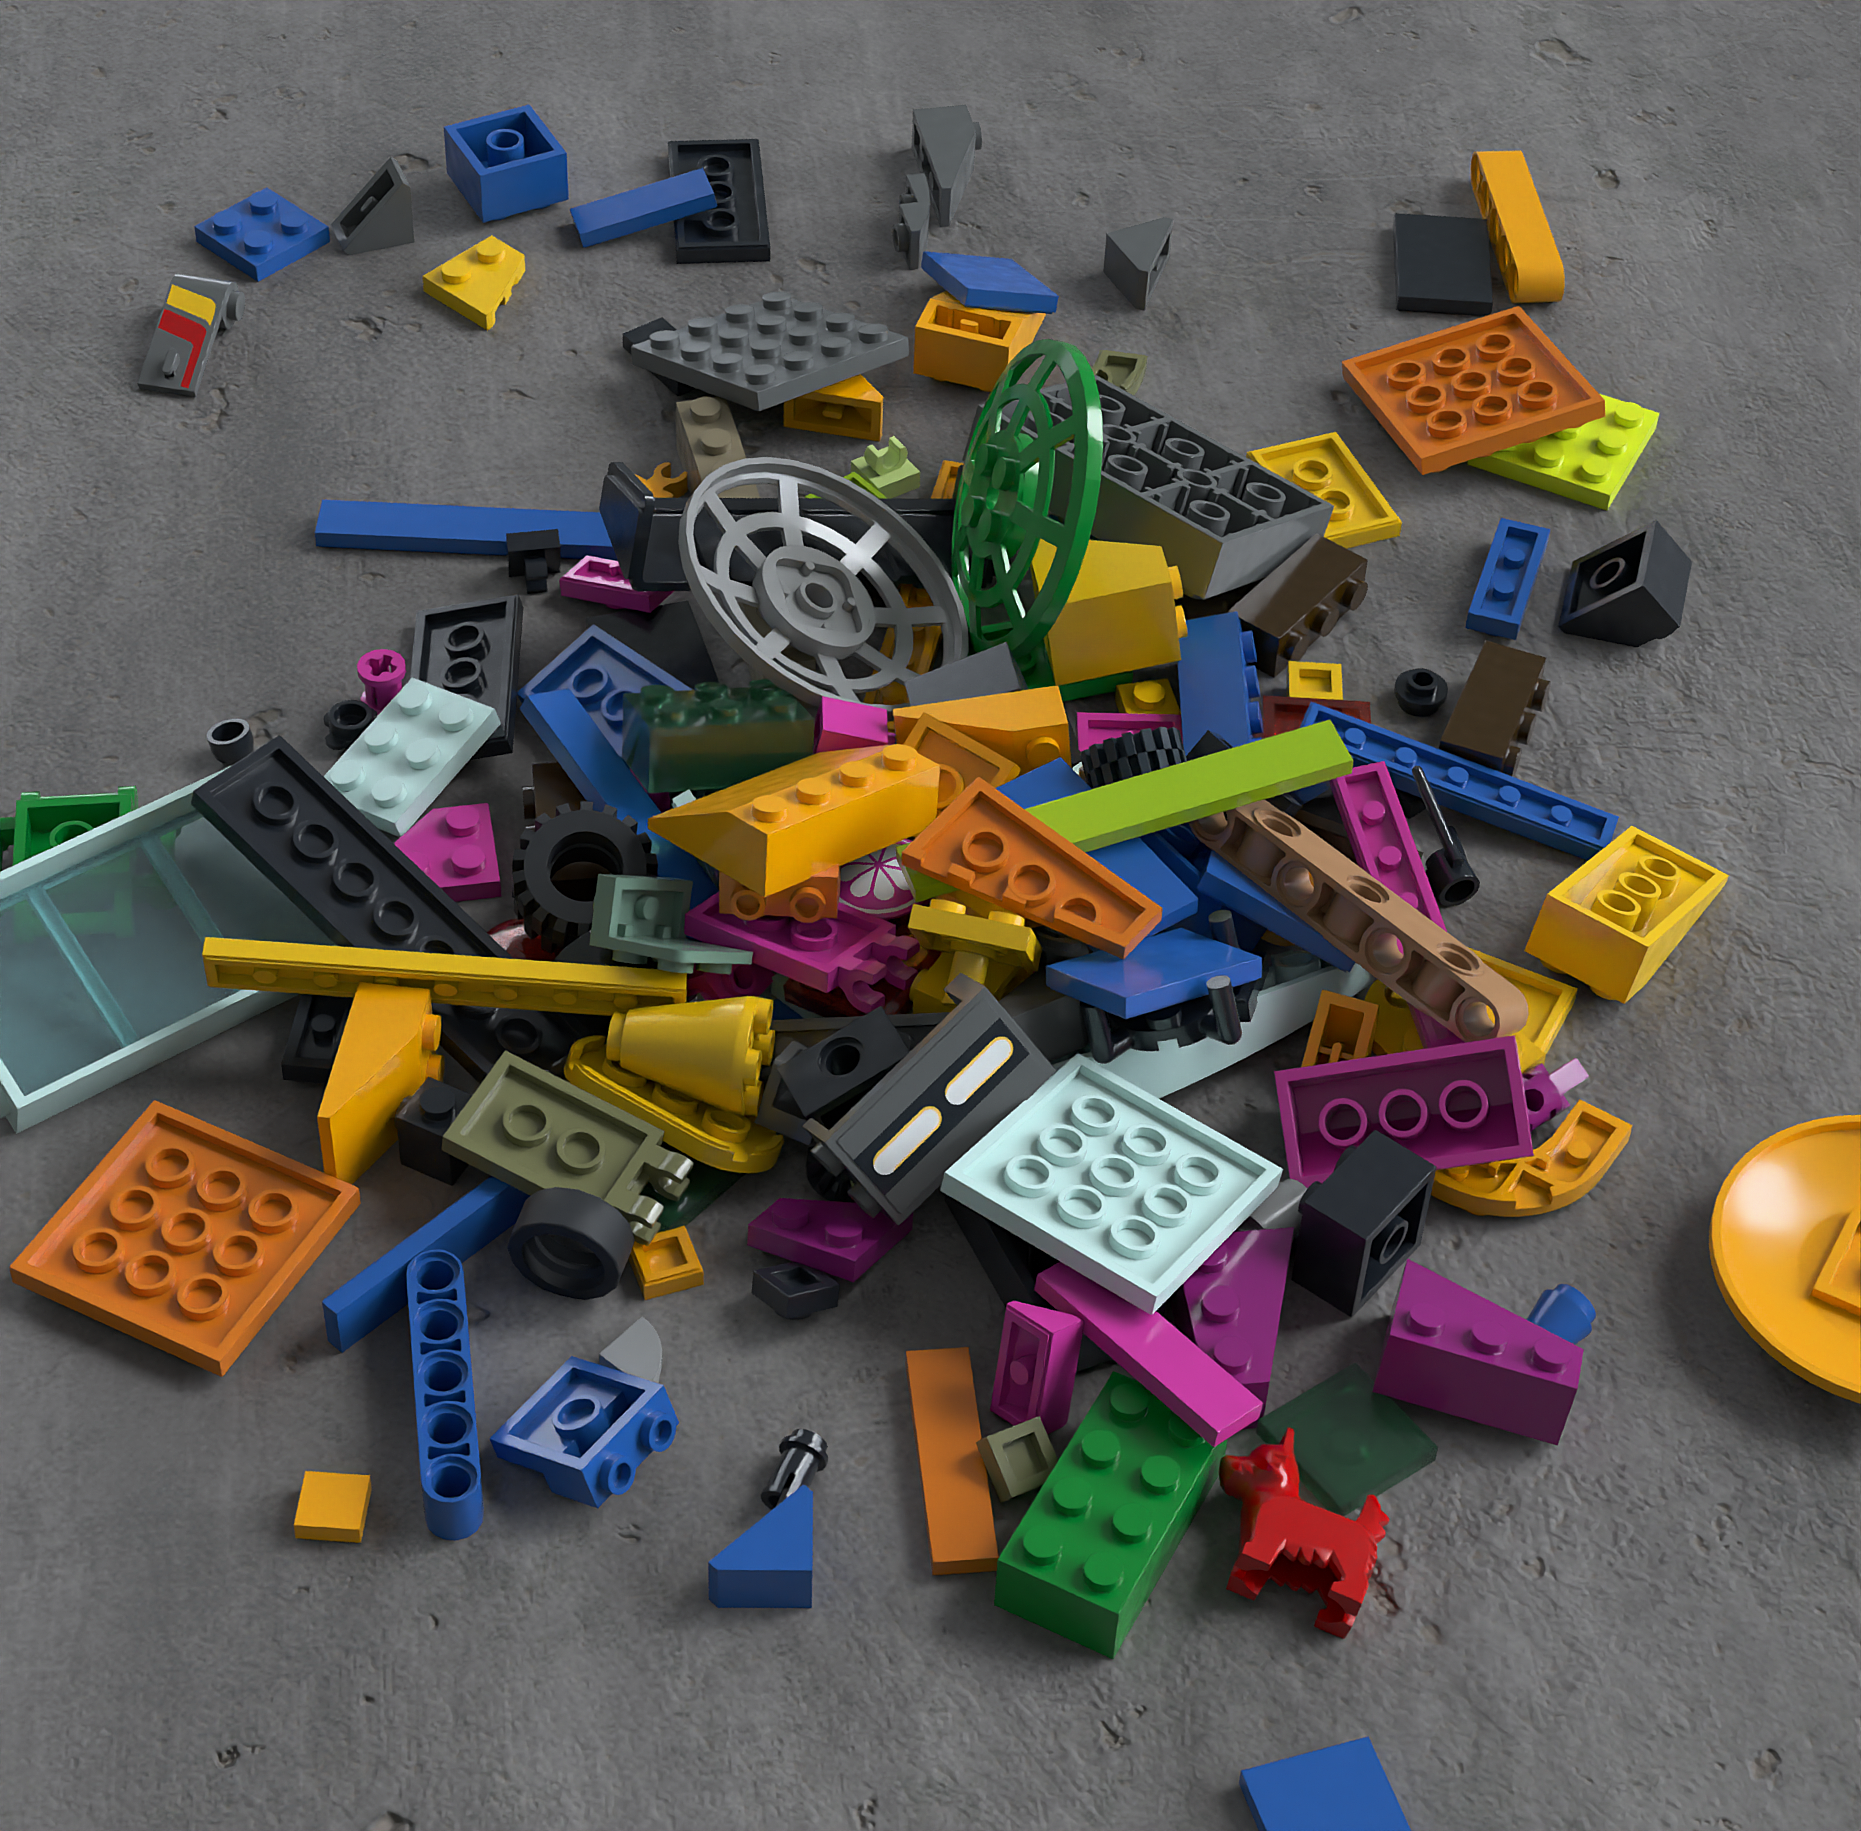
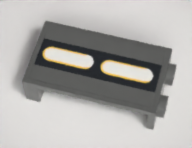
M962 973L943 989L957 1007L830 1130L812 1118L803 1125V1128L817 1142L810 1150L811 1153L833 1176L837 1177L842 1171L854 1184L847 1193L871 1218H874L881 1212L897 1225H900L942 1184L946 1170L1023 1101L1028 1100L1056 1072L1055 1068L984 985Z

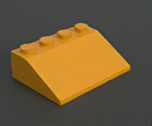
M901 744L819 752L648 818V829L761 896L767 897L808 880L810 876L821 871H827L828 868L837 864L839 866L921 833L937 817L940 765L918 754L914 748Z

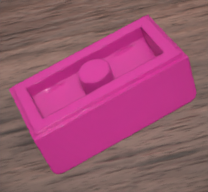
M1011 1301L1007 1303L990 1410L1013 1426L1040 1416L1047 1434L1066 1425L1069 1417L1084 1321L1071 1314L1022 1302Z

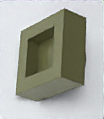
M1040 1416L989 1435L976 1442L1001 1503L1042 1487L1058 1462Z

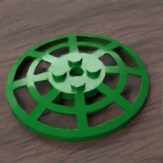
M1049 338L1036 340L1023 348L1009 362L985 402L965 458L954 512L952 581L964 608L968 626V642L978 653L1007 642L1014 659L1028 654L1036 647L1053 627L1064 608L1078 577L1089 543L1098 501L1103 456V420L1100 396L1094 373L1085 355L1076 346L1063 341ZM1045 355L1029 383L1016 384L1023 373L1038 358ZM1057 364L1067 383L1073 415L1053 427L1049 406L1040 390ZM1019 400L1007 429L1000 430L1002 409L1012 401ZM1029 411H1031L1037 428L1038 438L1034 441L1029 435L1020 433ZM1074 438L1072 483L1063 525L1047 516L1054 478L1055 449ZM1040 539L1056 546L1057 550L1044 584L1031 608L1025 614L1016 588L1028 571ZM969 545H970V547H971V550L973 551L970 576H969ZM1019 550L1018 555L1010 568L1009 559L1013 557L1015 553ZM984 559L993 560L997 584L988 590H981ZM1004 603L1013 630L997 640L987 641L984 635H982L980 607L994 608Z

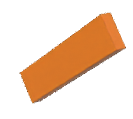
M969 1347L906 1351L905 1366L932 1576L997 1571L999 1556L987 1472L976 1442L980 1441L982 1437Z

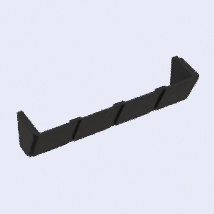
M611 462L603 481L599 511L624 578L629 579L631 587L638 592L691 591L682 568L678 544L680 519L689 498H654L653 493L623 462ZM960 465L958 468L952 499L878 498L900 515L922 537L939 558L951 580L954 512L964 465ZM719 498L735 522L755 513L779 512L778 498ZM798 498L799 516L831 528L854 544L871 528L858 517L823 498ZM703 507L696 517L693 537L699 564L714 572V555L723 533L705 507ZM760 531L747 536L766 558L775 549L783 547L781 531ZM802 535L804 546L822 551L838 561L843 558L841 554L823 543ZM888 542L872 557L893 582L896 589H900L901 584H912L917 589H925L917 574L900 553ZM969 545V576H970V571H971L972 554H973V551L971 550L970 545ZM733 548L729 560L730 580L752 586L756 572ZM984 559L981 588L991 584L993 577H996L993 560ZM861 571L856 575L865 589H876Z

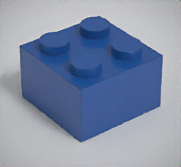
M530 105L444 126L447 174L483 223L492 220H502L510 215L532 209H543L551 204L569 200L567 153Z

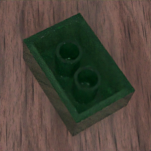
M768 679L753 680L748 683V687L728 688L727 685L717 682H703L696 684L695 690L674 691L673 688L664 685H648L642 687L640 693L623 694L622 758L648 793L687 791L688 789L690 791L726 789L813 755L815 719L792 694L776 686Z

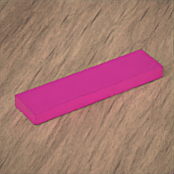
M1058 1262L1037 1275L1034 1290L1057 1311L1082 1319L1084 1321L1083 1333L1213 1447L1259 1419L1263 1402L1157 1311L1150 1315L1062 1262Z

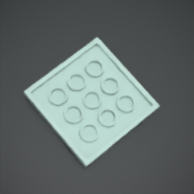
M1077 1053L1028 1100L1023 1101L944 1172L940 1191L1152 1315L1278 1187L1283 1169Z

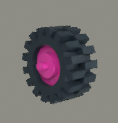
M1158 727L1151 731V728L1142 729L1139 733L1133 734V731H1126L1121 733L1122 737H1111L1103 740V744L1089 746V749L1083 750L1080 755L1086 782L1091 789L1187 761L1180 731L1174 727L1169 729L1167 727Z

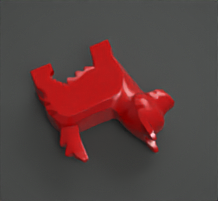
M1289 1427L1286 1428L1279 1444H1262L1253 1449L1248 1456H1223L1220 1459L1218 1471L1220 1487L1227 1495L1233 1496L1243 1503L1240 1518L1239 1554L1231 1571L1226 1589L1253 1601L1265 1583L1270 1579L1280 1587L1286 1584L1293 1591H1297L1301 1587L1311 1594L1317 1589L1327 1608L1319 1610L1314 1627L1345 1639L1369 1586L1368 1581L1373 1573L1378 1557L1377 1544L1386 1535L1383 1527L1390 1521L1389 1517L1381 1510L1378 1499L1373 1494L1368 1495L1356 1521L1303 1501L1299 1497V1472L1294 1455V1430Z

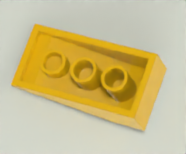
M1631 826L1546 895L1524 951L1540 959L1542 965L1556 973L1569 974L1589 985L1596 995L1625 1004L1647 984L1725 886L1729 875Z

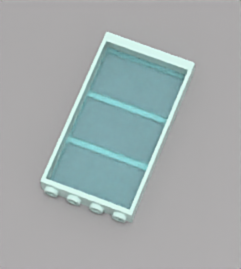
M227 768L0 872V1119L6 1116L16 1134L299 995L298 993L214 988L208 986L202 957L205 937L337 946L191 805L193 791Z

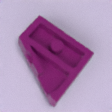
M779 1198L748 1224L747 1245L855 1282L912 1230L913 1212L900 1225H897L881 1212L874 1218H871L856 1203Z

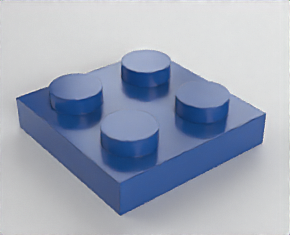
M267 187L194 226L197 243L257 282L330 242L329 227Z

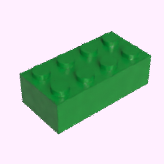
M1113 1371L998 1558L994 1605L1114 1659L1218 1478L1219 1462L1226 1454L1228 1439L1213 1447L1140 1382Z

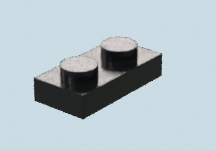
M301 994L281 1062L283 1080L328 1083L354 997Z

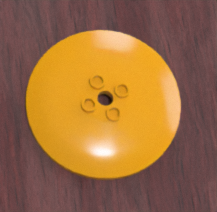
M1843 1115L1815 1119L1779 1131L1761 1141L1738 1161L1723 1182L1714 1205L1709 1227V1251L1715 1279L1723 1298L1737 1321L1751 1338L1770 1356L1801 1378L1834 1395L1861 1404V1115Z

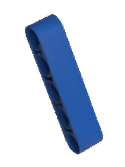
M433 1249L415 1256L409 1263L406 1273L421 1486L425 1521L428 1529L435 1536L444 1540H460L475 1533L483 1523L484 1517L464 1271L461 1261L453 1253Z

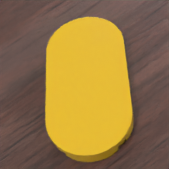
M593 1035L579 1039L571 1046L564 1066V1074L568 1082L665 1131L663 1141L700 1162L732 1172L758 1173L766 1171L776 1164L784 1143L783 1135H776L775 1131L756 1124V1116L728 1113L622 1068L620 1061L607 1059V1044H604L607 1037H603V1035Z

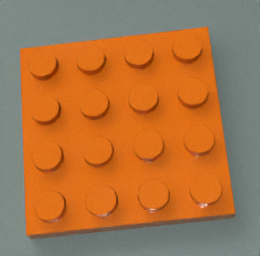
M1520 306L1342 361V372L1345 381L1422 475L1440 472L1450 466L1475 458L1487 457L1494 452L1522 443L1534 442L1540 437L1569 428H1578L1587 422L1605 417V400Z
M154 1100L9 1266L12 1282L223 1377L361 1204L359 1188Z

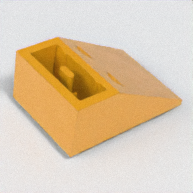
M946 290L929 299L915 325L913 373L932 377L938 381L954 382L991 392L1009 362L1023 348L1033 342L1046 314L966 307Z

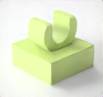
M895 436L889 438L888 447L877 450L873 445L867 446L864 456L851 461V473L856 472L887 498H894L920 487V471L907 459L908 452L906 447Z

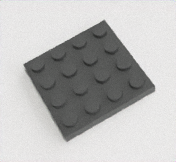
M770 292L763 295L762 300L750 305L738 304L729 306L725 309L724 314L716 317L695 318L688 322L687 327L675 331L665 330L652 333L649 340L631 346L632 365L756 411H761L909 356L908 337L889 331L887 326L883 324H868L856 320L853 314L835 313L823 309V305L820 303L802 302L793 299L791 294L787 292Z

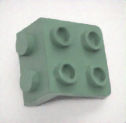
M598 874L589 945L612 949V960L632 964H648V957H651V961L658 962L657 969L663 971L693 973L694 963H696V970L731 974L732 964H752L753 956L751 951L686 939L684 934L685 914L690 909L693 881L670 877Z

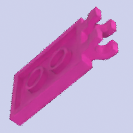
M717 892L685 914V935L705 943L753 952V963L822 992L829 993L838 986L844 991L848 1001L855 1008L866 1014L879 1006L883 1007L885 1005V995L872 990L868 984L873 985L884 977L893 986L906 990L912 985L918 974V970L908 967L901 960H908L920 951V943L917 939L904 935L897 937L895 936V924L840 902L837 918H823L812 923H803L792 916L765 915L761 918L747 921L738 918L734 914L719 913V892Z

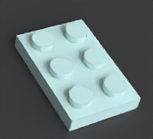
M411 678L324 777L377 828L401 837L491 736L501 722L496 710L492 707Z

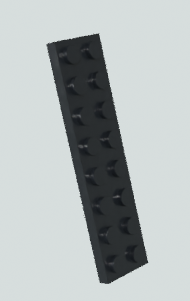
M281 735L270 740L193 791L191 805L337 946L514 959ZM431 1003L432 1014L441 1016L439 1045L480 1084L504 1051L564 1080L566 1078L564 1066L571 1046L579 1039L594 1035L570 1013Z

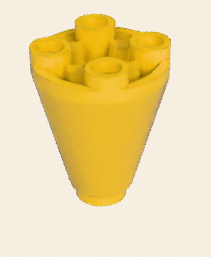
M745 996L629 1009L627 1014L614 1012L608 1030L607 1059L620 1061L621 1067L728 1113L758 1116V1110L764 1093V1081H759L761 1064L769 1066L774 1051L775 1030H770L773 1000L764 999L763 997Z

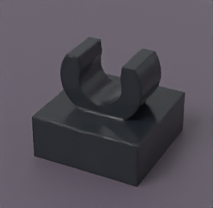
M558 529L506 533L509 577L525 576L527 594L548 592V574L560 573Z

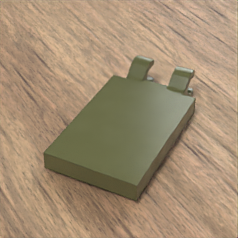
M504 1051L446 1131L442 1140V1151L530 1196L538 1190L562 1187L578 1189L600 1197L616 1208L631 1226L634 1240L646 1246H649L661 1227V1224L656 1221L662 1214L664 1207L654 1199L639 1194L649 1181L662 1196L678 1201L690 1184V1180L686 1176L693 1167V1162L684 1155L661 1147L665 1131L507 1051Z

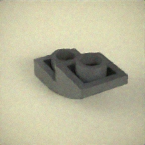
M925 173L906 175V194L899 197V223L893 224L892 227L894 248L896 252H903L910 270L920 268L923 251H927L930 192Z

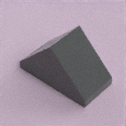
M392 157L385 162L331 224L342 250L347 254L353 255L415 243L410 186L398 161Z
M1163 217L1106 233L1103 272L1136 309L1145 311L1170 258L1173 219Z

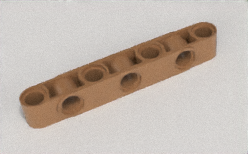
M1265 799L1225 811L1227 821L1224 813L1220 812L1189 822L1192 833L1211 850L1213 849L1323 935L1324 939L1422 1013L1437 1020L1464 1042L1506 1037L1519 1032L1526 1025L1529 1016L1528 1004L1524 995L1517 987L1483 963L1472 950L1299 821L1278 810ZM1309 872L1313 877L1314 887L1309 880ZM1396 938L1400 940L1403 946V954L1397 947ZM1487 1005L1495 1016V1024L1488 1017Z

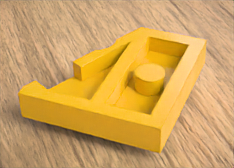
M491 235L423 275V291L485 330H489L495 324V311L499 304L506 305L512 294L511 288L518 284L525 272V255Z

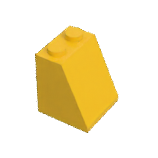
M1040 539L1030 565L1035 599L1044 584L1057 550L1056 546ZM1089 540L1078 577L1069 598L1053 627L1043 638L1055 686L1181 660L1179 638L1188 637L1182 605L1175 606L1174 599L1183 598V589L1178 567L1167 566L1162 546Z

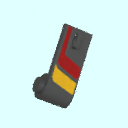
M178 273L173 276L137 382L139 389L191 397L197 396L218 328L231 329L234 322L240 321L244 314L245 295L243 292L238 291L235 281Z

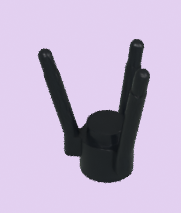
M1414 766L1412 774L1418 786L1417 788L1443 846L1442 849L1435 851L1428 857L1425 863L1427 868L1425 873L1434 897L1437 896L1440 903L1444 906H1457L1471 899L1477 893L1480 881L1468 863L1456 829L1453 826H1447L1423 769L1420 766Z

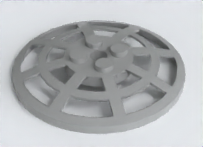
M773 457L745 458L725 464L707 475L687 501L680 519L678 544L682 568L695 599L709 622L743 660L773 684L800 700L819 707L822 696L883 708L887 709V722L894 721L893 709L910 707V703L896 705L867 704L860 702L855 693L876 691L888 686L893 681L905 686V681L920 676V674L906 668L913 651L912 627L941 626L943 635V662L941 667L968 656V626L964 608L954 583L939 558L922 537L900 515L873 494L851 481L820 467L795 460ZM741 485H777L779 512L755 513L743 517L735 522L717 496L723 491ZM798 490L811 493L838 505L858 517L871 528L854 544L831 528L799 516ZM703 507H705L723 533L714 555V572L699 564L693 537L694 523ZM760 531H781L783 547L775 549L767 558L747 537ZM802 535L823 543L841 554L843 558L838 561L822 551L804 546ZM886 542L900 553L917 574L934 606L906 608L893 582L872 559ZM733 548L755 570L756 573L752 586L730 580L729 560ZM860 571L876 588L887 608L873 606L867 590L856 577ZM712 591L720 594L723 604L733 621L721 608ZM737 601L757 607L772 631L763 638L747 620ZM874 627L894 628L895 648L891 659L865 643L872 634ZM788 645H791L797 650L815 657L822 674L802 667L785 657L781 652ZM853 655L879 673L866 678L846 679L837 660ZM807 682H810V683H812V684H814V685H817V686H819V687L831 689V691L833 692V694H832V693H829V692H827V691H824V690H822V689H820V688H817V687H815V686H812L811 684H809V683H807Z

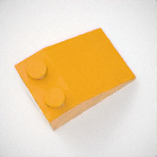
M1058 685L893 709L896 744L903 745L922 713L925 712L1014 762L1022 769L1017 778L1059 757L1072 768L1068 721Z
M359 981L317 1115L324 1173L352 1185L398 1140L394 1118L402 1100L408 1095L413 1096L428 1077L443 1082L445 1058L444 1055L436 1054L441 1035V1016L432 1014L430 989Z

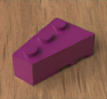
M1294 1227L1233 1232L1169 1297L1176 1328L1263 1402L1259 1419L1243 1429L1262 1428Z
M1407 1258L1389 1316L1372 1392L1558 1446L1578 1390L1584 1349Z

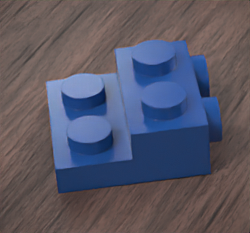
M571 1356L489 1440L498 1458L543 1473L552 1493L599 1508L612 1494L621 1495L631 1487L635 1478L636 1468L653 1451L662 1452L671 1445L679 1421L664 1385Z

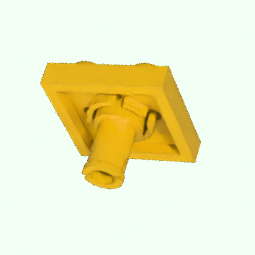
M931 899L929 907L913 904L908 929L920 945L926 949L954 954L947 985L960 973L984 985L989 962L1038 971L1043 948L1032 929L1024 926L1025 919L1023 917L1001 911H990L988 919L965 914L966 907L964 905L942 899ZM945 992L941 1004L955 1009L957 1005Z

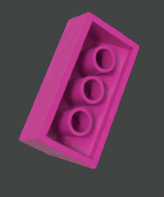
M1515 1035L1274 1071L1289 1177L1299 1181L1307 1189L1315 1181L1323 1183L1334 1172L1335 1165L1342 1153L1351 1145L1358 1147L1374 1130L1379 1131L1437 1166L1436 1170L1534 1156Z

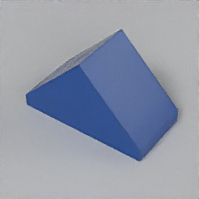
M803 1484L708 1562L709 1600L716 1607L812 1608L813 1491Z

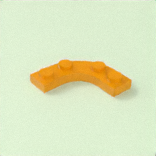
M1579 1099L1553 1136L1540 1147L1533 1149V1157L1436 1170L1431 1195L1478 1216L1521 1217L1560 1209L1580 1199L1595 1187L1629 1141L1633 1125Z

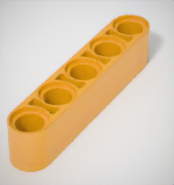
M1522 151L1474 152L1470 167L1471 185L1482 219H1487L1488 236L1511 302H1560L1563 298L1565 287L1563 263Z

